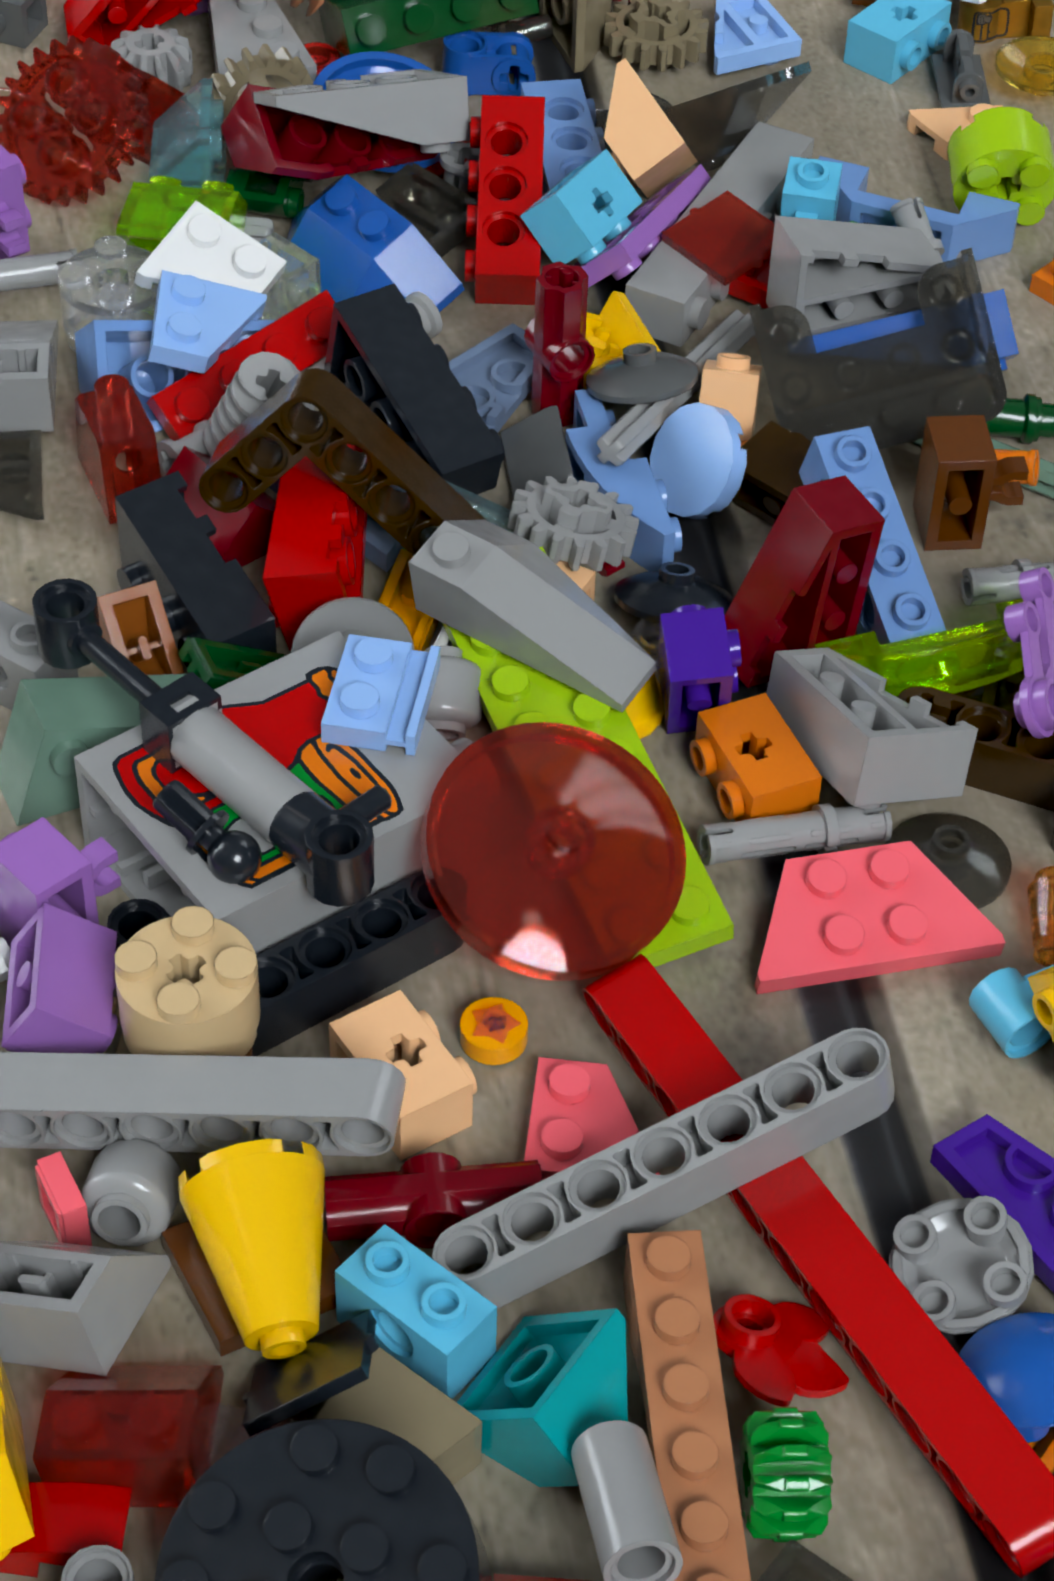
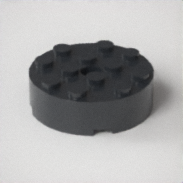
M315 1419L289 1423L264 1431L228 1451L210 1466L183 1498L172 1517L158 1556L154 1581H337L338 1578L343 1581H492L485 1546L482 1543L473 1519L451 1481L426 1454L405 1439L366 1423L340 1419Z

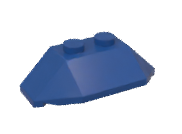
M347 174L327 186L292 219L281 258L287 261L285 267L287 273L316 296L327 290L335 303L395 283L404 299L409 294L419 291L433 301L440 313L465 290L462 282L410 221Z

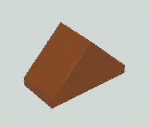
M156 580L97 597L99 623L103 632L102 637L146 675L185 674Z

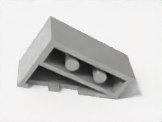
M829 647L775 651L766 694L821 776L844 797L846 802L858 808L875 809L885 803L962 796L978 728L964 720L956 722V726L945 724L930 715L932 703L917 695L910 697L909 703L885 691L886 678Z

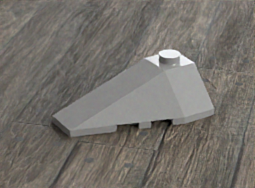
M411 69L360 75L361 80L326 81V90H323L322 85H296L253 92L254 103L399 141L419 144L421 153L451 151V142L470 140L467 76Z
M485 519L444 521L408 562L415 608L622 713L657 670L656 661L536 544Z

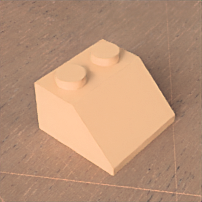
M624 58L618 62L615 70L604 139L613 151L610 153L633 188L639 187L645 196L649 198L698 161L627 59Z

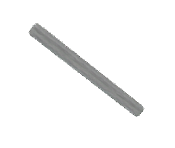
M739 310L731 312L685 356L698 366V382L690 390L676 397L658 402L635 404L599 438L597 445L601 452L597 455L598 459L603 464L610 461L615 466L623 465L663 425L667 417L683 406L701 388L703 367L707 359L717 360L718 353H737L755 335L756 330L752 325L756 321L755 316L751 312H748L746 315Z

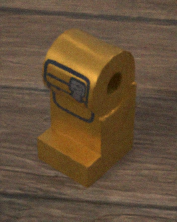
M986 0L982 4L960 1L957 29L970 32L974 42L978 44L989 43L995 39L1027 37L1030 44L1049 43L1054 4L1052 0Z

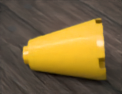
M261 1139L237 1143L212 1151L199 1158L201 1172L189 1179L185 1170L178 1177V1192L181 1205L244 1345L251 1350L261 1351L262 1356L267 1359H283L303 1352L307 1347L306 1341L313 1338L319 1331L325 1168L322 1154L312 1144L302 1141L304 1154L284 1152L282 1139Z

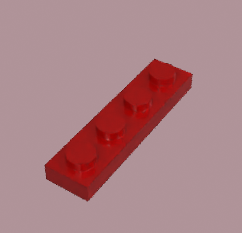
M327 290L323 291L219 355L218 360L204 374L191 372L152 396L146 403L169 438L176 441L193 433L194 426L197 423L211 418L214 409L218 406L221 397L225 394L241 363L250 355L260 352L277 353L290 360L300 372L326 357L333 305L335 303Z

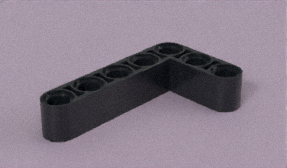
M429 868L420 871L256 955L261 1013L257 1027V1037L252 1046L253 1056H258L460 948L466 939L467 885L463 878L456 872L445 868ZM131 899L120 903L111 911L107 922V928L117 931L116 951L118 947L127 942L145 926L171 916L163 907L151 900Z

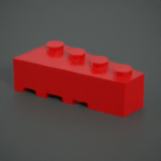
M346 444L355 451L363 452L355 445ZM307 456L280 477L263 573V581L269 595V609L275 617L276 628L281 627L289 651L292 649L293 640L299 626L316 608L335 599L345 597L363 598L367 512Z

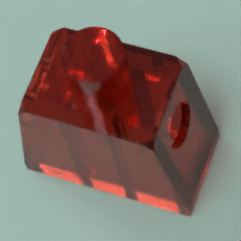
M110 374L97 379L94 384V391L79 394L75 398L78 458L109 524L117 523L115 496L161 478L155 432L137 394L125 377ZM124 452L126 455L127 471L121 470L116 466V458L119 453Z

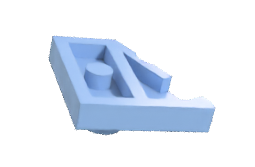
M162 270L157 288L148 361L204 374L218 360L220 352L229 349L240 338L243 327L250 320L253 319L257 322L262 317L267 295L199 279L192 275H182Z

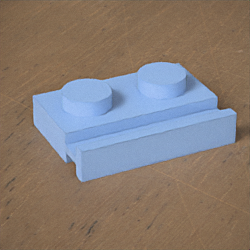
M349 634L321 721V742L385 752L388 745L405 747L406 755L415 756L440 668L441 647L431 645L430 651L425 652L412 650V643Z

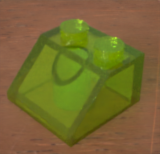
M151 176L150 183L133 182L117 222L116 235L136 256L149 257L196 200L243 232L245 230L247 202L239 192L234 191V186L229 183L203 181L202 188L181 186L182 181L176 178Z

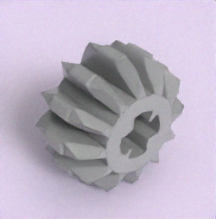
M159 24L152 28H144L138 25L136 31H121L120 38L111 42V51L109 53L111 78L114 81V87L123 90L125 97L133 98L140 96L144 102H147L150 98H158L161 101H165L167 95H182L183 87L191 84V75H193L192 49L189 47L188 38L179 35L177 29L169 28L162 30Z

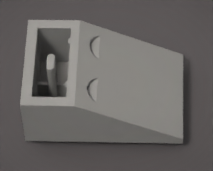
M58 320L0 322V433L31 434L35 432H54Z

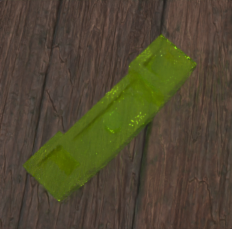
M1020 598L995 604L997 619L884 645L879 644L875 631L818 643L815 644V648L829 647L886 678L885 691L896 697L901 691L915 686L931 687L955 694L996 682L1024 670L1021 642L1015 643L1010 639L1004 624L1005 608L1009 605L1022 603L1023 600Z

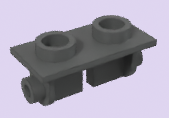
M955 29L948 35L945 40L943 54L931 55L941 108L972 107L981 103L991 105L980 54H973L974 38L970 32L963 29Z

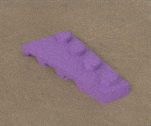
M699 164L661 188L628 217L632 224L618 236L605 242L607 247L600 254L583 265H580L578 261L572 265H579L589 276L588 288L610 274L618 281L643 263L641 258L657 247L662 240L661 238L670 231L711 180L702 164Z

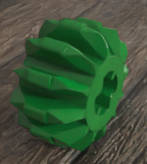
M773 1407L772 1411H754L753 1415H749L742 1426V1439L739 1442V1494L742 1498V1516L746 1520V1527L753 1538L772 1539V1542H797V1540L816 1538L817 1535H822L828 1525V1513L832 1508L831 1485L834 1483L831 1476L832 1455L829 1453L828 1448L829 1433L816 1411H798L797 1407Z

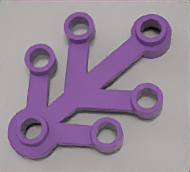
M1045 567L1021 572L1019 576V590L1023 602L1009 605L1004 611V624L1008 636L1015 643L1021 642L1025 675L1020 684V690L1014 695V713L1019 725L1024 729H1028L1032 736L1037 739L1050 737L1054 732V582L1050 572Z

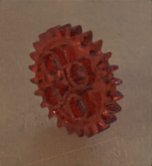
M74 35L69 37L66 46L58 40L52 39L49 54L35 47L33 49L35 63L29 66L19 60L17 65L21 77L18 80L6 77L4 80L12 91L9 96H0V105L5 107L4 114H0V128H2L0 144L10 154H16L25 168L27 181L23 184V192L45 204L50 205L52 201H55L63 207H68L71 198L86 204L88 189L101 196L105 195L104 180L107 177L117 183L122 181L117 170L119 164L134 165L135 162L127 153L129 147H142L144 144L141 139L134 135L135 129L148 125V120L136 113V111L148 104V100L137 93L142 87L143 81L132 74L134 66L120 57L121 54L105 44L103 46L90 37L84 43ZM46 92H48L55 104L65 109V117L46 100ZM73 126L89 139L93 145L92 151H90L87 146L88 144L82 138L72 133L74 130Z

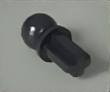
M177 780L171 781L158 793L153 801L154 808L189 840L186 850L191 855H195L202 848L208 851L207 863L209 869L218 880L225 883L238 884L252 879L258 873L262 863V852L258 842L246 832L238 830L226 831L223 827L229 819L227 812L220 810L214 813L184 784Z

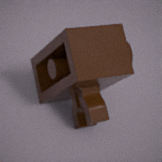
M984 415L926 417L913 498V509L924 551L981 549L990 501H996L1002 505H1023L1024 494L1020 481H1009L1028 479L1029 470L1025 457H1006L997 461Z

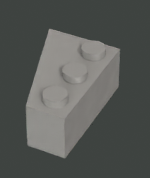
M775 215L766 304L789 340H797L939 305L942 302L947 266L919 228Z

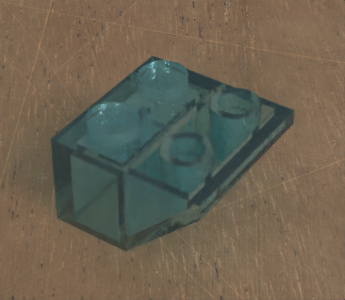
M202 78L153 122L148 181L150 207L187 211L197 200L215 213L216 205H224L221 197L225 186V175L227 174L226 143H223L221 125L224 122V100L214 99L213 78Z

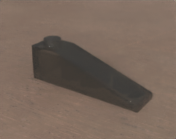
M808 61L662 110L698 161L694 164L695 167L702 164L707 172L721 167L726 161L724 155L734 152L758 121L766 123L810 74L812 71Z

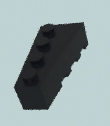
M395 283L334 303L324 370L336 376L464 499L496 488L501 464L505 458L502 440L494 429H488L477 412L476 402L471 391L466 386H461L450 370L449 361L443 348L439 344H433L424 330L422 319L416 306L413 303L406 302Z

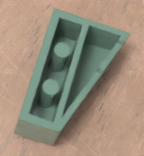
M186 674L147 676L161 688H164ZM110 677L20 680L0 752V789L17 826L34 822L41 817L47 818L80 808L74 756L141 725L139 702Z

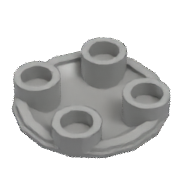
M978 1196L974 1199L941 1200L917 1211L915 1214L903 1217L896 1224L893 1232L894 1244L889 1255V1267L941 1332L951 1335L976 1333L991 1322L1012 1315L1026 1300L1034 1277L1032 1246L1020 1224L1007 1214L1004 1205L996 1198Z

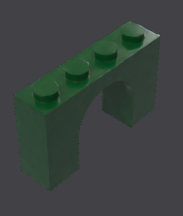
M325 0L319 8L325 41L346 56L359 52H384L539 13L537 0Z

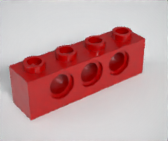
M482 95L481 116H471L470 148H480L479 160H469L468 192H478V205L467 204L466 236L476 237V250H465V282H475V303L535 305L536 278L540 276L541 246L520 215L542 197L545 97ZM501 198H508V199H511V200L504 201V200H499V199H501ZM498 243H509L510 245L501 246V245H497V244H498Z

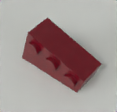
M846 475L793 488L725 614L727 630L737 629L739 633L742 664L737 667V673L747 688L769 682L775 651L829 647L847 658L850 656L885 519Z

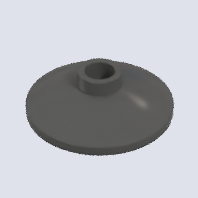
M637 343L625 347L623 355L612 358L592 369L586 377V388L593 397L610 403H652L676 397L690 390L698 382L699 371L698 366L686 357L657 351L656 346L653 344Z

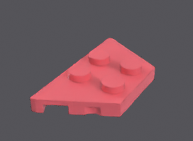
M911 840L785 860L754 987L756 994H764L1001 955L1006 942L1003 934Z

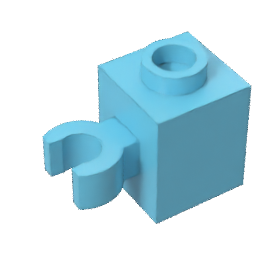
M790 156L782 192L780 216L835 221L843 163Z

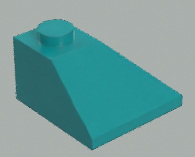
M617 1308L523 1317L457 1401L459 1405L482 1421V1453L538 1487L579 1486L571 1458L572 1446L576 1439L585 1430L596 1424L613 1420L628 1421L626 1319Z

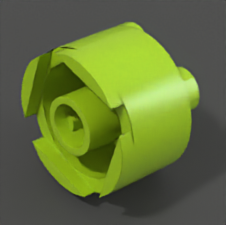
M1016 107L990 108L975 114V122L968 125L962 131L960 125L953 132L948 143L947 153L953 197L958 210L961 211L969 192H975L1020 203L1017 223L1020 225L1030 226L1040 222L1044 218L1045 208L1054 198V156L1048 128L1044 123L1042 126L1033 119L1032 113Z

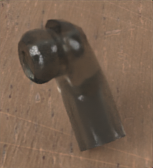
M548 13L519 21L507 20L482 27L484 32L521 33L528 37L531 43L551 38L554 35Z

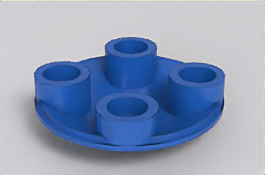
M1043 1312L1019 1313L991 1322L977 1331L967 1341L959 1356L1028 1443L1036 1442L1044 1438L1049 1432L1050 1427L1054 1426V1314Z

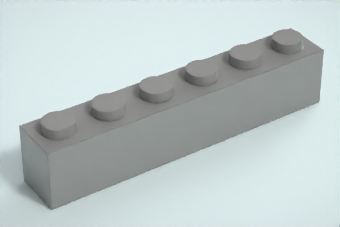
M758 121L627 282L625 295L652 338L682 347L695 329L701 330L704 327L710 310L717 300L723 301L727 297L731 275L774 232L775 215L780 216L782 192L790 156L812 159L814 138Z

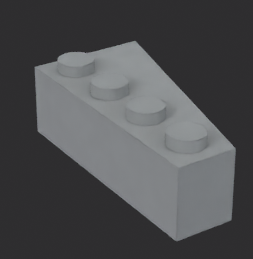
M207 0L215 73L224 75L228 71L223 61L227 57L236 63L242 60L241 52L243 48L247 47L252 55H258L262 44H268L274 55L283 46L287 48L292 58L298 56L308 70L313 82L315 81L317 65L275 0Z

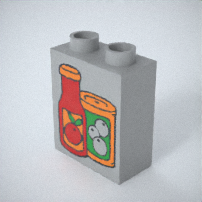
M339 631L214 689L221 695L222 714L334 809H340L376 785L388 791L392 800L391 808L369 821L374 834L375 883L371 893L365 899L429 868L452 870L460 875L464 881L485 871L487 811L498 805L500 789L492 765L483 751L473 741L467 738H459L449 743L425 719L415 756L406 755L405 747L388 745L385 752L321 742V721L347 639ZM141 725L74 756L84 844L87 846L102 837L118 852V861L109 865V867L120 876L121 886L119 887L130 900L147 899L154 901L163 907L171 917L179 909L186 906L206 908L212 913L213 918L222 920L242 932L252 944L256 955L358 904L336 907L323 904L313 898L307 889L306 874L187 770L181 768L171 774L143 749ZM173 780L180 781L211 811L216 813L224 810L229 814V819L223 827L226 831L238 830L246 832L258 842L262 852V863L258 873L252 879L238 884L222 882L210 871L207 863L208 851L205 848H202L195 855H191L186 850L189 840L153 806L154 799L167 784Z

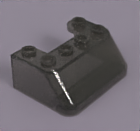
M972 248L961 250L956 259L933 265L922 275L918 283L917 296L924 321L923 326L816 353L809 322L798 309L786 305L761 310L760 304L749 306V316L777 424L791 432L801 433L811 443L815 436L870 426L878 449L883 450L923 439L926 417L984 415L986 422L994 419L1002 411L1006 403L1007 390Z

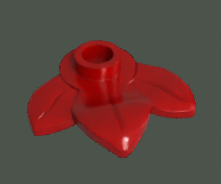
M740 1294L728 1299L725 1305L715 1312L713 1318L717 1346L727 1356L732 1358L735 1377L757 1398L772 1405L788 1407L795 1393L802 1397L820 1399L835 1395L847 1388L850 1380L849 1377L818 1344L828 1335L831 1326L826 1325L814 1309L794 1302H780L773 1305L761 1297Z

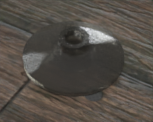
M945 812L921 814L899 824L892 831L890 840L885 843L890 844L911 840L977 909L989 905L1001 896L1010 880L1012 861L1009 850L1003 840L988 826L967 816Z

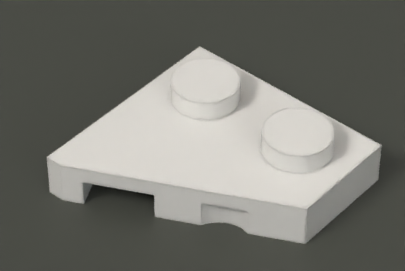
M196 200L136 271L134 283L141 288L151 289L153 282L159 283L162 270L267 294L284 273L287 261Z

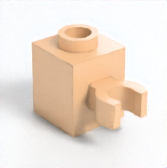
M718 353L717 360L707 359L703 367L699 402L728 410L742 428L744 435L738 434L740 441L749 440L753 437L762 366L750 364L751 357L747 355Z

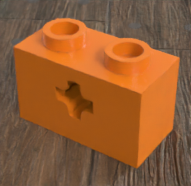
M766 693L698 712L695 740H692L690 743L691 760L696 772L701 777L707 776L716 790L719 806L727 819H734L737 822L753 818L797 814L813 811V805L819 804L822 776Z

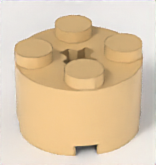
M186 906L175 912L173 917L164 918L145 926L127 942L118 947L115 953V981L123 1040L131 1054L245 1056L249 1052L257 1037L261 1008L257 957L252 944L242 932L222 920L213 918L212 913L206 908Z

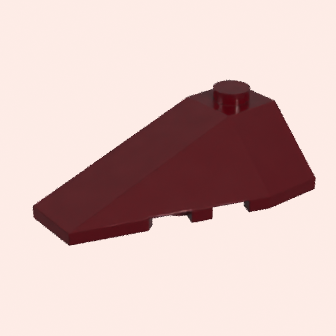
M251 84L247 85L221 125L234 167L298 178L321 180L432 159L438 154L421 153L419 144L399 141L254 103L253 92L277 88Z

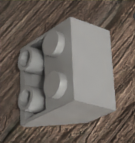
M45 1240L0 1241V1357L2 1362L106 1376L172 1266L168 1255Z

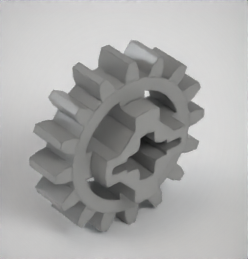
M545 476L544 485L529 480L526 483L525 490L517 489L515 491L507 528L514 530V534L536 544L538 547L543 546L546 554L555 564L560 560L566 561L573 571H578L580 564H588L597 572L602 571L604 561L618 567L621 564L622 557L629 558L631 556L639 518L631 516L633 511L631 504H617L618 493L608 492L603 494L598 492V483L583 480L577 482L575 477H568L566 483H559L552 476Z

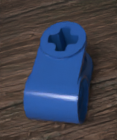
M468 30L444 36L441 72L467 76L468 96H521V82L536 81L535 67L532 64L534 57L533 45L528 37L517 32L497 33ZM512 45L516 46V55H512ZM514 73V84H511L509 74Z

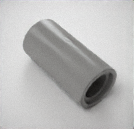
M622 1420L606 1421L588 1428L574 1442L571 1458L604 1581H674L682 1570L683 1558L645 1432L638 1425Z

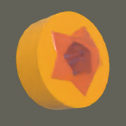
M487 997L471 1003L462 1013L460 1019V1044L464 1052L473 1060L486 1065H502L515 1060L524 1052L528 1041V1019L523 1009L513 1001L500 997Z

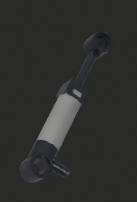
M70 578L56 579L44 584L35 592L32 598L38 653L45 663L54 668L65 670L78 669L93 663L139 702L143 749L171 774L181 768L187 770L306 874L307 889L313 898L326 905L341 907L358 903L371 893L375 883L374 834L369 821L391 808V796L385 788L376 785L340 809H334L222 714L221 695L191 671L166 687L161 688L102 637L103 632L99 623L97 595L90 585L81 580Z

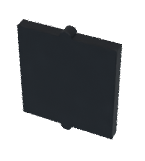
M370 1310L306 1341V1349L297 1355L283 1359H268L255 1366L250 1391L242 1397L246 1404L242 1425L250 1437L369 1379L372 1353L379 1348V1344L374 1338L377 1321Z

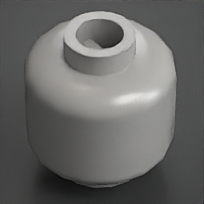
M439 646L441 647L440 668L425 719L447 741L464 738L466 730L475 727L481 720L482 704L478 691L481 669L476 663L462 658V649L453 646ZM430 647L425 649V652L430 651Z
M121 1139L108 1144L95 1158L81 1192L87 1205L89 1226L92 1231L107 1242L119 1246H142L157 1240L161 1236V1232L169 1227L179 1200L178 1177L181 1174V1170L172 1155L157 1144L142 1139Z

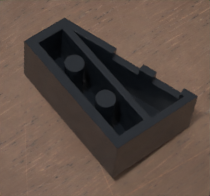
M179 471L115 496L122 568L117 570L119 586L123 590L156 580L173 638L179 651L188 637H195L277 653L275 617L237 559L225 563L209 539L210 536L216 534L217 529L207 514L196 519L184 498V491L187 490L188 485ZM184 662V664H185L186 667L188 668V666L190 665V663Z

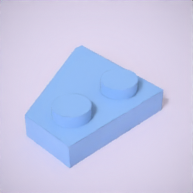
M716 0L713 72L716 75L760 65H773L782 60L800 56L802 39L768 0Z

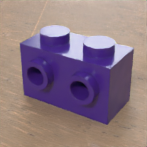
M691 604L678 607L671 613L660 614L657 669L667 734L696 731L698 712L731 703L732 693H738L737 667L742 664L740 638L737 629L727 630L723 607L707 609L702 605Z

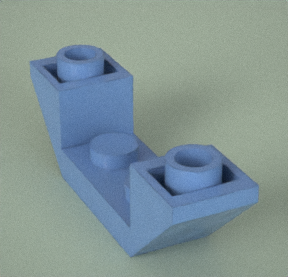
M823 156L818 158V160L843 163L835 221H855L859 223L866 222L876 225L897 226L894 217L891 215L890 208L901 200L866 192L869 167ZM969 192L959 214L924 206L934 237L942 241L945 252L941 255V258L947 269L1008 253L1013 247L1020 203Z

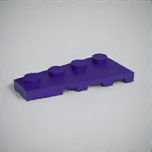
M986 1114L934 1144L930 1163L963 1198L974 1199L978 1196H989L996 1198L1004 1205L1007 1214L1020 1224L1032 1246L1034 1273L1054 1293V1158Z

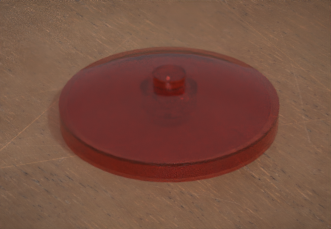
M548 722L524 723L499 729L481 737L464 749L446 768L430 796L422 820L420 855L423 872L429 891L441 914L453 930L482 956L499 966L525 976L544 980L572 981L597 977L613 971L641 954L654 941L670 920L682 894L686 873V848L682 827L669 796L650 770L626 749L597 733L576 726Z

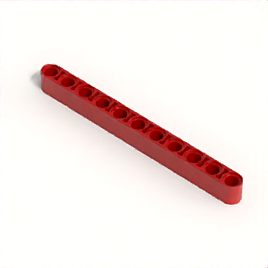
M639 954L582 989L585 1002L598 1025L668 1117L743 1081L654 966L642 954ZM733 1134L726 1136L721 1142L737 1141L744 1135ZM800 1156L727 1193V1196L824 1323L831 1326L830 1332L1007 1566L1018 1577L1023 1578L1054 1557L1053 1474L804 1157Z

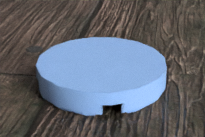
M700 402L681 406L666 418L655 436L649 458L650 468L655 480L662 479L665 484L668 512L695 520L708 518L705 516L713 511L720 512L727 507L741 487L747 465V449L741 448L738 434H744L740 423L728 410Z

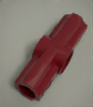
M559 261L542 266V273L536 278L535 317L526 327L524 339L525 344L533 353L531 413L533 415L544 408L557 405L562 427L573 424L575 390L583 389V377L593 364L595 353L594 348L585 338L589 276L579 265L572 266Z
M428 1152L408 1159L400 1167L399 1171L325 1177L324 1196L328 1240L367 1239L386 1224L399 1235H405L406 1239L413 1245L424 1249H433L434 1243L440 1234L450 1226L542 1181L540 1164H538V1160L461 1166L460 1161L452 1155Z

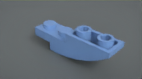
M587 389L575 390L573 428L566 429L565 433L573 477H575L577 482L583 480L598 483V492L603 494L616 492L619 494L617 504H631L633 506L631 516L639 518V524L633 550L629 558L648 571H658L661 564L674 561V552H681L682 531L677 517L670 518L667 512L668 500L665 484L662 479L655 480L647 457L629 458L620 466H615L610 461L603 464L598 459L597 455L601 450L597 445V441L616 423V418L613 410H605L602 400L593 397Z

